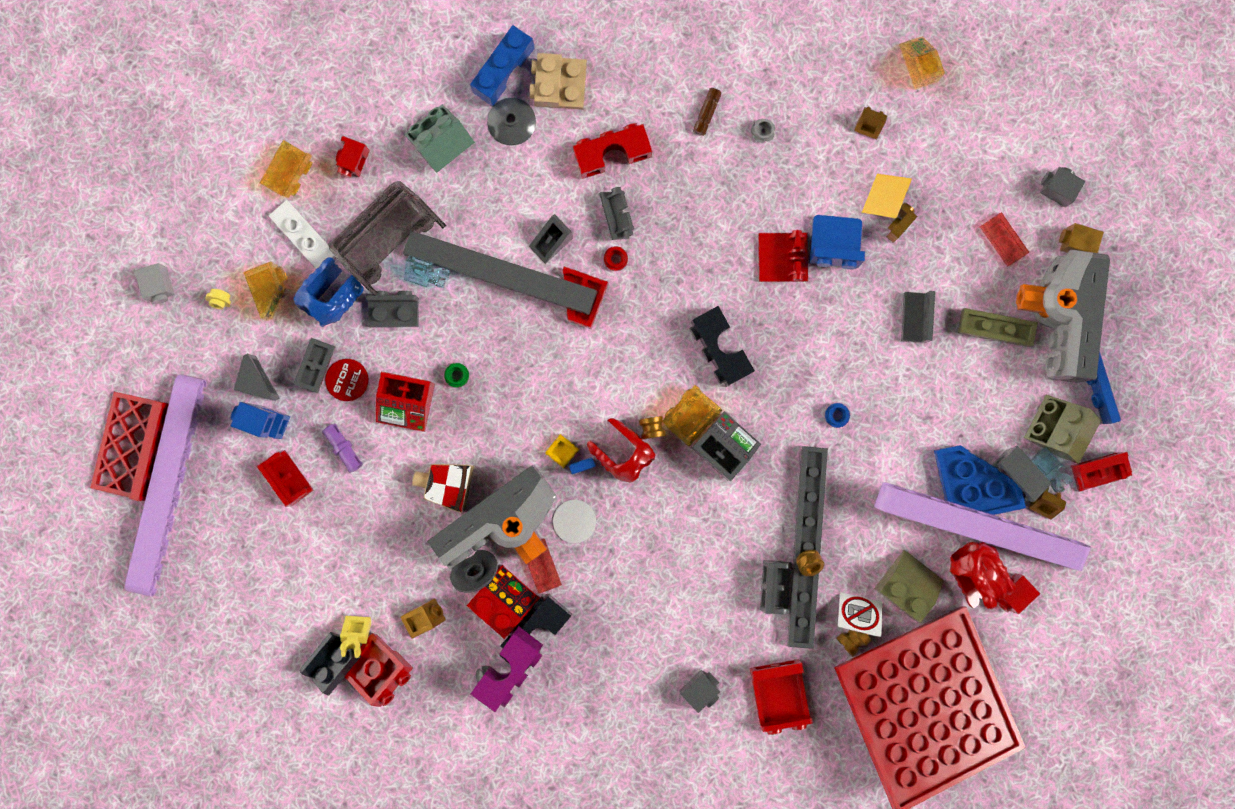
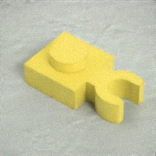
M345 616L340 634L342 657H345L349 649H354L355 658L360 656V643H367L371 628V617Z

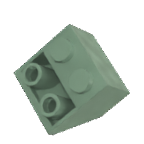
M443 104L433 108L427 117L420 122L414 123L409 128V131L404 134L436 173L475 143L462 123Z

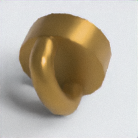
M816 550L804 551L796 559L798 568L804 576H814L820 573L825 566L821 555Z

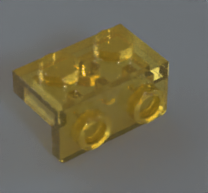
M282 140L259 184L284 198H289L290 195L295 196L301 186L298 180L302 173L306 175L313 164L310 161L312 155Z
M694 385L682 395L681 400L675 407L670 408L666 412L662 422L668 430L690 447L722 412V409L707 397L698 386Z

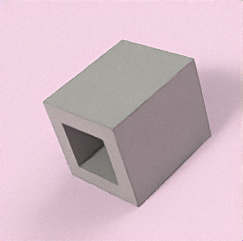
M156 263L134 270L142 299L153 302V304H160L168 301L167 297L175 295L166 266Z

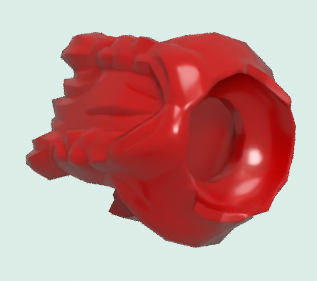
M610 418L607 421L636 447L631 458L628 461L617 464L591 440L588 441L587 447L590 454L596 456L606 471L611 472L616 479L628 483L634 482L636 479H639L640 471L655 460V452L637 433L624 426L619 420Z
M969 542L951 555L950 573L955 577L959 588L962 589L966 602L971 608H975L979 604L980 598L987 609H994L997 607L999 600H1003L1007 594L1011 595L1017 591L1016 584L1011 580L1007 572V567L1003 565L1002 560L999 558V553L992 545H987L984 542Z

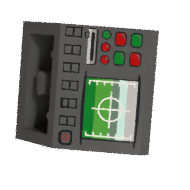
M724 411L691 448L727 481H732L761 446V443Z

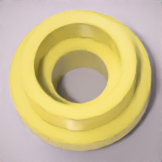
M211 289L210 293L206 294L205 299L209 302V306L223 310L224 307H230L229 293L220 289Z

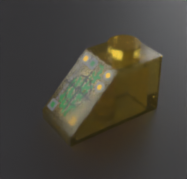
M923 36L899 44L915 90L937 83L943 77L945 71L938 51Z
M270 261L243 272L260 318L266 321L272 320L286 290L284 281L287 280L282 266L278 267L277 264Z

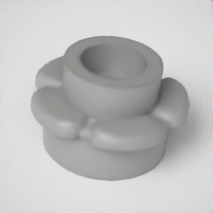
M768 119L757 120L756 124L751 128V133L755 136L754 139L757 142H769L774 138L775 126Z

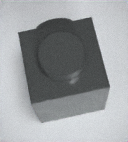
M1058 167L1054 171H1048L1040 183L1043 185L1040 193L1067 207L1074 203L1086 181L1076 176L1073 170L1066 167Z
M700 670L680 689V694L699 713L705 706L709 708L719 699L718 694L720 690L717 687L719 681L711 672L705 674Z

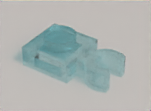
M1046 447L1041 449L1031 459L1052 483L1051 487L1056 493L1065 491V488L1060 484L1061 480L1066 485L1073 482L1071 476L1059 471L1063 464Z

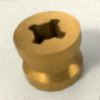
M663 416L639 420V425L643 429L641 434L642 440L666 436L665 430L662 429Z

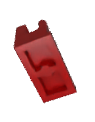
M286 450L281 453H275L257 465V468L285 507L293 506L314 491Z
M1116 452L1071 465L1078 492L1132 476L1128 452Z

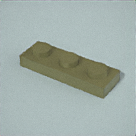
M963 308L958 333L1033 347L1038 322Z

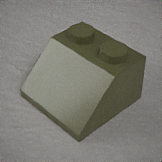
M903 550L874 589L910 618L921 623L936 604L944 580L907 551Z

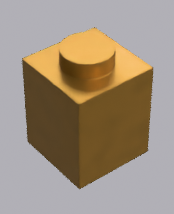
M1074 223L1061 232L1059 243H1062L1060 251L1068 253L1069 250L1098 253L1104 232Z

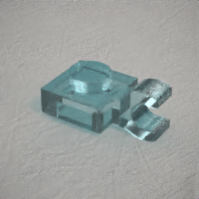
M409 255L405 264L404 280L424 287L432 283L437 287L444 288L446 280H449L450 271L445 268L432 269L433 263Z

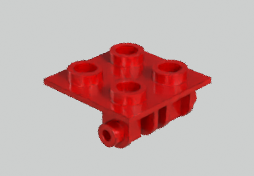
M792 230V233H758L759 282H808V233H802V230Z

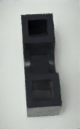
M719 306L691 321L692 327L689 328L694 339L696 341L700 340L704 346V349L701 351L707 362L712 361L716 370L713 372L720 385L724 383L728 387L755 371L743 349L735 354H726L719 349V335L730 329V325Z
M549 594L546 599L541 596L532 607L536 611L530 618L525 615L516 627H520L528 634H531L537 628H545L556 635L572 616V613ZM510 634L500 645L502 649L511 638ZM499 655V656L502 657L507 663H509L503 656Z

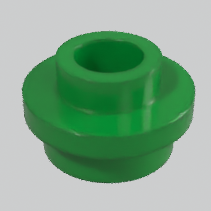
M461 363L450 364L444 373L445 381L454 388L464 386L469 380L467 367ZM456 371H460L462 374L459 380H454L453 373Z

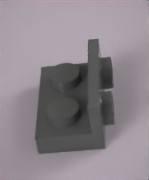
M373 291V295H366L369 328L419 327V298L416 295H412V291H397V295H388L387 291Z

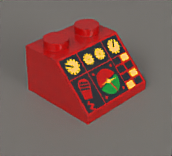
M502 565L497 570L492 581L480 589L466 606L505 639L540 597Z

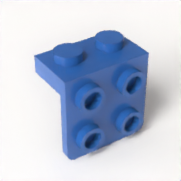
M816 215L812 223L809 263L817 264L820 267L842 266L843 269L848 270L859 268L865 261V251H860L862 220L858 218Z

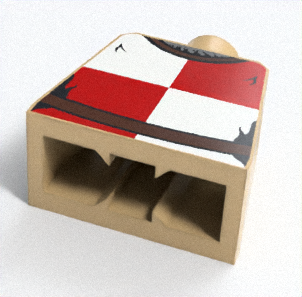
M431 464L429 473L415 471L412 485L426 488L424 499L463 513L466 509L474 466Z

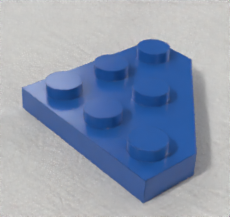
M957 445L934 450L946 501L992 515L1026 508L1022 489L1012 478H1009L985 460L970 453L963 446Z

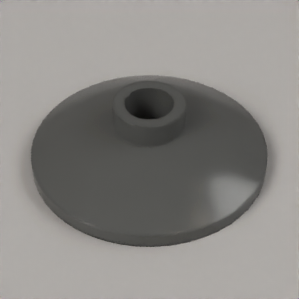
M505 98L498 101L491 108L488 114L487 125L490 134L495 140L504 145L514 146L524 143L531 137L535 130L536 117L533 109L525 101L518 98ZM509 116L515 117V121L512 123L507 122L506 119Z
M477 550L474 555L464 559L452 568L450 574L452 585L456 590L463 593H471L484 588L496 575L498 569L497 559L489 551Z

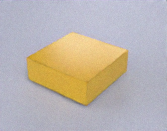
M560 434L546 450L545 454L564 469L580 449Z

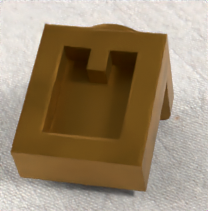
M905 202L902 203L898 216L902 219L897 217L888 227L891 232L886 237L893 243L918 217L914 213V209Z
M435 598L400 616L411 639L446 621L443 610Z

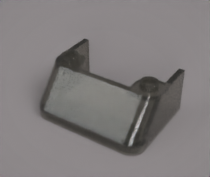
M396 181L388 186L333 240L329 249L345 269L375 296L378 292L371 284L376 283L381 278L382 267L379 264L409 236L411 231L415 230L417 233L427 232L433 227L434 222L442 229L447 225L418 195L401 181Z

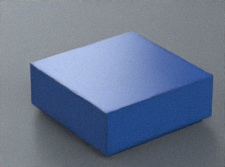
M592 457L569 466L572 475L596 467Z

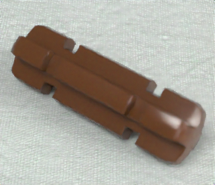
M716 88L709 89L699 113L698 121L694 125V133L702 136L706 134L708 124L711 122L722 94L720 90Z

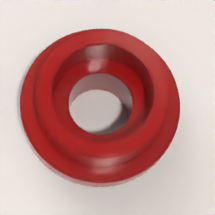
M610 247L604 254V264L609 270L620 271L628 263L627 252L621 247ZM618 255L621 260L619 263H613L611 257Z

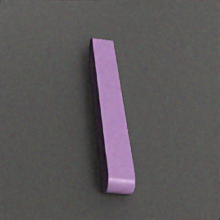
M182 374L178 375L175 379L126 577L125 590L128 592L152 597L157 591L155 585L156 581L160 579L163 567L161 560L162 556L166 554L169 542L167 540L168 531L171 532L175 517L173 516L174 507L177 508L180 491L178 490L180 483H183L187 468L184 467L185 461L189 459L192 447L190 441L192 435H195L198 419H196L197 412L201 410L204 395H202L203 387L207 385L204 379Z
M882 482L874 504L875 508L893 515L1078 571L1083 570L1091 550L1089 545L1067 537L886 482Z

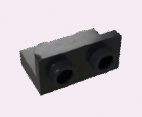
M330 632L299 669L302 675L313 680L322 694L328 696L361 658V655L355 658L354 649L347 650L345 657H342L340 650L341 638L340 635L334 632Z

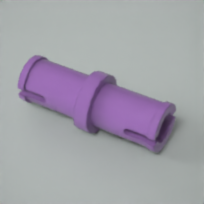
M334 423L326 427L322 433L334 448L333 453L335 456L340 457L348 472H354L362 467L363 463L351 448L352 443L345 439L337 424Z

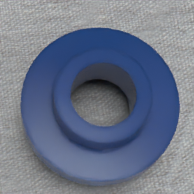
M834 403L826 409L825 420L830 426L840 428L849 422L850 412L844 404ZM835 411H839L841 413L840 420H835L833 418V413Z

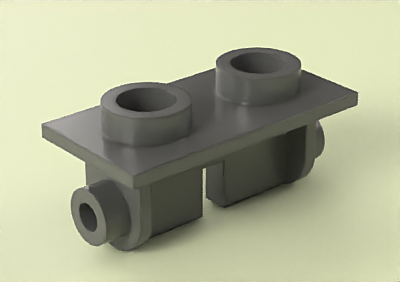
M621 187L612 188V192H600L599 195L612 240L629 239V236L634 235L633 230L635 228L630 212L623 213L622 211L628 208L625 192L621 190Z

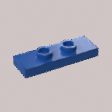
M1099 353L1097 379L1086 382L1092 387L1093 395L1091 400L1093 406L1099 410L1102 423L1113 424L1120 422L1121 418L1101 354Z

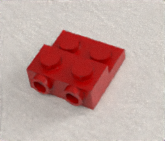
M372 633L368 637L367 643L362 644L360 647L361 658L351 668L345 678L371 706L381 707L388 705L394 699L395 695L393 692L398 686H403L410 680L411 675L409 673L413 667L397 651H393L377 634Z

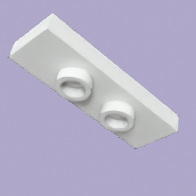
M288 200L269 215L316 269L319 268L326 258L332 257L334 259L337 256L333 249Z

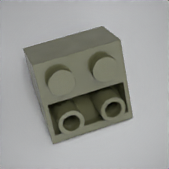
M1046 394L1024 438L1060 458L1079 464L1101 419L1092 409Z

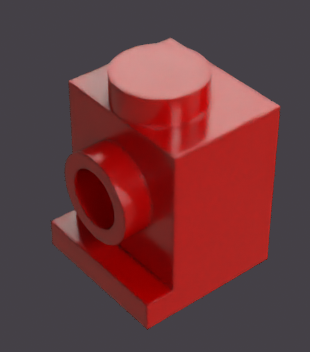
M342 136L341 141L344 146L338 150L335 159L338 167L337 173L347 178H351L352 175L360 177L370 150L365 144Z

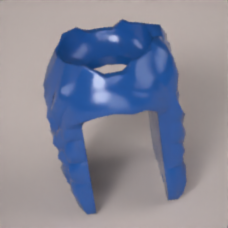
M332 257L323 260L319 268L315 269L308 279L303 281L302 286L297 290L293 298L295 305L306 312L308 316L319 321L321 327L339 321L342 315L349 310L364 291V287L352 274L328 302L318 300L342 272Z

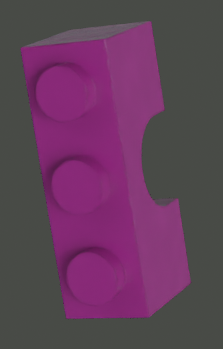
M518 627L499 653L509 662L511 671L500 673L489 667L470 695L493 712H496L500 705L505 708L513 697L510 691L515 685L519 688L527 678L526 669L529 665L534 668L541 659L542 654L539 651L543 644Z

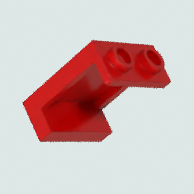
M799 659L750 668L760 728L762 732H767L768 735L779 734L782 732V729L786 728L802 730L806 729L808 724H813L809 714L802 673H804L803 665Z

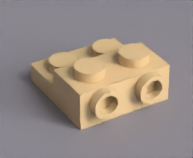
M537 53V60L532 59L531 68L532 75H536L535 84H530V99H534L535 107L584 110L587 60L562 58V54Z

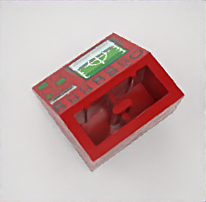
M381 371L376 393V422L425 432L435 383Z

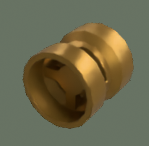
M848 630L847 634L841 633L836 637L852 657L859 652L858 647L867 646L872 641L867 634Z

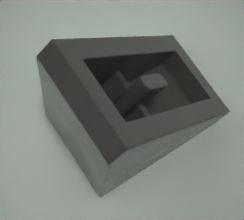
M554 214L529 247L546 264L573 239L572 231Z
M248 353L245 354L242 358L234 390L274 401L280 399L257 357Z

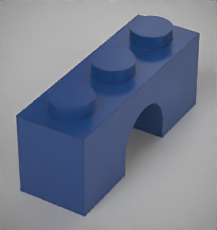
M512 25L470 83L473 94L493 107L507 88L506 83L513 70L517 66L521 68L535 49L533 38Z
M239 402V405L235 406L231 413L232 423L230 426L257 437L268 438L269 436L274 439H282L291 416L265 406Z

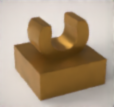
M869 106L867 108L864 107L854 131L877 140L886 123L887 115L882 111L871 110Z
M1048 487L1035 502L1030 503L1029 509L1052 520L1065 509L1066 501L1061 499L1060 492L1054 495L1049 493Z

